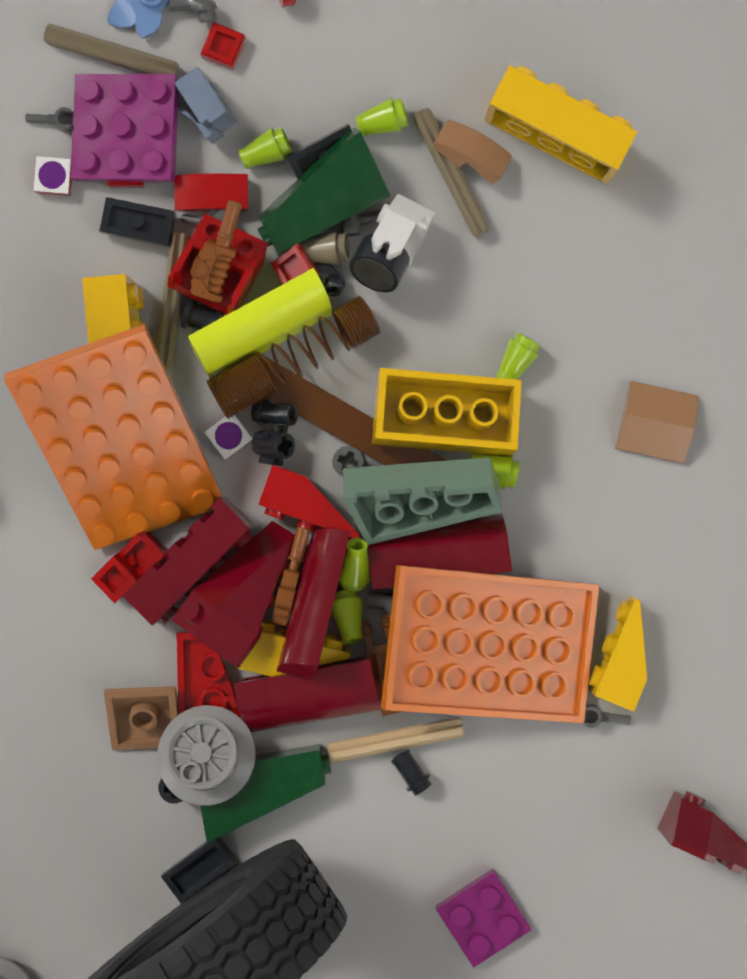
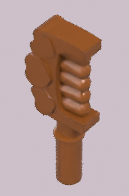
M228 201L220 230L217 232V240L208 239L204 247L201 248L199 255L196 256L191 269L193 278L190 291L192 295L221 303L224 295L221 286L225 285L224 278L228 276L226 271L230 269L229 263L232 261V258H235L237 249L231 247L230 244L234 238L233 234L242 208L241 204Z
M297 526L291 553L288 556V559L291 560L290 567H287L284 571L274 605L275 610L272 618V623L287 626L301 572L299 565L300 562H304V555L311 531L310 528Z

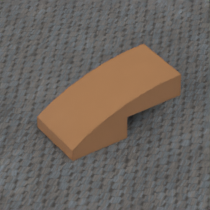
M447 120L432 145L457 168L467 162L491 184L501 179L512 157L508 151L492 139L452 120Z

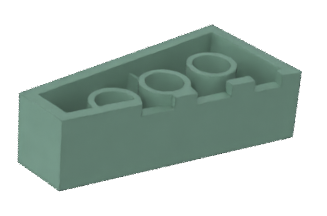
M490 457L343 468V499L368 545L503 512L500 481Z

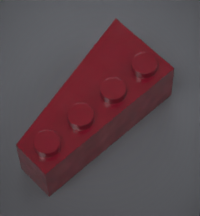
M219 497L211 505L213 510L209 513L206 512L202 517L198 518L189 527L188 534L176 541L162 556L163 559L152 565L123 595L151 626L159 621L165 625L179 610L175 605L184 596L188 598L191 592L202 583L200 580L209 571L213 573L228 560L225 555L233 547L240 550L254 537L250 531L255 525L227 497Z

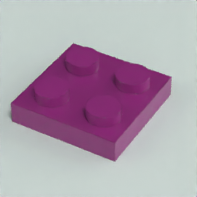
M494 869L483 874L435 906L436 911L473 968L532 930Z

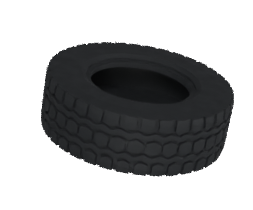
M295 839L286 840L236 866L180 904L121 949L88 979H300L326 953L331 944L336 941L346 925L347 914L343 905L304 848Z

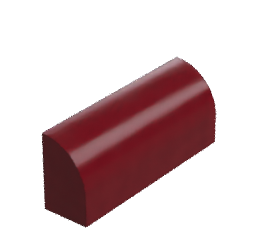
M503 515L479 517L371 544L367 548L373 590L394 587L396 565L488 574L512 571L508 535Z
M326 528L318 529L311 533L279 657L277 672L311 680L319 666L350 536L349 531Z
M375 654L319 665L311 680L288 674L276 676L256 675L241 678L233 684L240 717L251 733L384 710L381 708L383 690Z

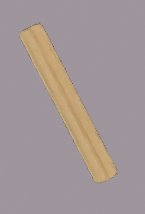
M454 717L328 743V755L330 761L335 763L461 738L464 736V729L460 717Z

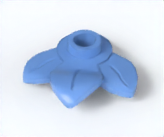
M117 0L109 13L107 22L121 29L135 26L139 36L142 39L154 34L162 23V10L167 7L169 0Z

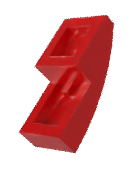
M207 173L175 175V183H173L174 211L208 213L211 210L225 211L228 201L241 204V211L249 209L248 174Z
M150 531L137 533L91 580L115 604L152 565L163 559L162 556L167 549Z

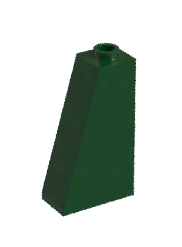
M357 128L349 130L258 216L263 226L257 228L262 240L268 243V247L273 245L279 254L295 244L391 196L361 131Z
M317 744L255 755L252 774L246 785L235 796L219 804L200 805L206 842L213 841L326 784V774L331 773L328 752L322 753L321 745Z

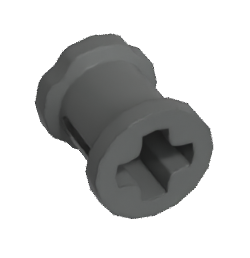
M341 447L333 455V468L339 475L343 476V464L338 462L339 457H346L349 452L354 453V460L358 462L357 467H363V455L355 447Z

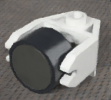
M400 194L396 195L390 205L385 203L377 218L376 223L379 225L375 233L366 235L362 239L349 262V269L353 277L362 286L376 293L394 291L399 285L407 267L413 262L436 212Z

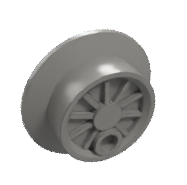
M212 705L194 707L175 717L163 732L157 751L159 772L167 788L181 800L202 806L219 804L235 796L248 782L255 764V744L247 725L233 712Z

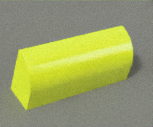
M312 268L194 332L188 338L194 354L210 379V377L213 378L219 372L222 373V370L225 371L228 367L241 362L244 358L247 359L250 355L253 356V353L266 352L271 349L272 343L280 344L286 341L288 334L295 336L302 332L304 325L311 327L317 324L320 316L326 318L331 316L332 306L315 269Z

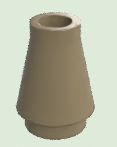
M334 231L298 243L302 244L314 263L341 266L342 262L350 260V245L346 233L339 234L338 231Z

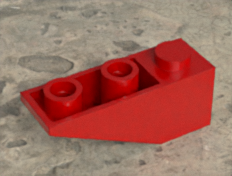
M272 465L258 504L266 507L264 514L280 520H284L285 515H289L299 519L298 526L310 528L311 531L317 530L318 526L325 529L349 531V540L351 538H359L360 533L307 476Z

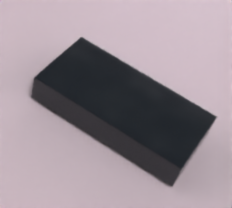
M219 837L213 841H205L164 871L161 878L182 904L237 864L238 859L224 840Z

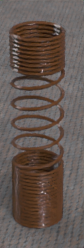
M357 295V298L354 297L351 301L348 300V303L345 302L342 306L339 305V308L333 309L332 314L338 330L326 317L320 316L318 325L323 341L310 326L304 325L302 330L308 351L294 335L288 334L287 344L293 361L278 344L272 343L271 352L274 362L278 366L279 363L274 351L275 346L287 359L297 375L303 378L290 343L291 337L304 351L313 366L319 369L306 335V328L317 338L331 360H334L335 357L323 331L322 319L333 329L349 352L351 350L350 347L355 349V347L379 335V325L365 300ZM253 353V356L250 355L247 359L244 358L241 362L228 367L225 371L222 370V373L219 372L213 378L210 377V379L206 380L208 387L227 419H230L233 415L236 416V413L239 414V412L246 408L248 409V407L258 403V401L261 402L264 398L267 399V396L270 397V394L276 393L275 385L258 355L270 367L281 384L287 387L283 373L279 369V375L262 353Z

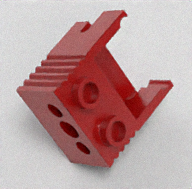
M204 213L199 221V225L196 226V230H194L193 235H191L190 240L168 276L167 287L228 315L242 306L253 282H255L258 276V272L261 271V267L265 263L268 243L235 228L234 238L230 246L237 249L235 258H232V261L229 263L230 269L226 271L228 276L224 278L225 285L221 286L223 288L222 293L224 294L221 303L194 296L190 291L192 288L191 280L193 276L191 275L193 262L208 239L217 240V232L222 224V221Z

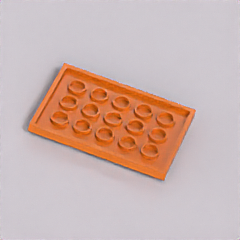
M145 324L5 373L4 382L94 550L132 538L142 531L146 533L213 510L211 505L219 497H224Z
M396 565L381 708L390 711L584 723L599 585Z

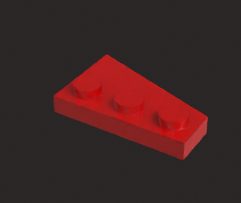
M177 632L178 715L194 707L212 705L225 708L241 718L236 695L223 658L190 633Z

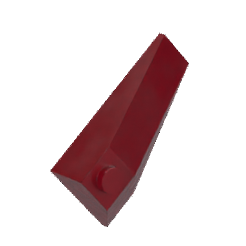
M271 521L196 587L171 620L236 668H239L261 637L264 629L261 623L267 608H272L275 597L272 594L278 579L283 577L284 571L290 562L288 556L291 553L295 534Z
M674 791L657 828L670 845L713 864L716 860L729 870L741 874L743 868L747 870V843L705 805V798L690 791H686L685 795Z

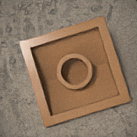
M630 381L615 449L684 464L695 431L699 396Z
M161 686L104 690L112 750L158 748L166 727L178 716L176 687Z

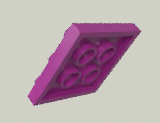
M75 74L70 179L75 182L127 181L175 183L179 90L175 82L180 77L176 74Z

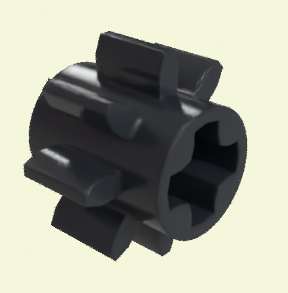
M263 423V430L254 433L252 451L260 456L259 463L283 466V459H288L293 455L295 439L291 434L287 433V425Z

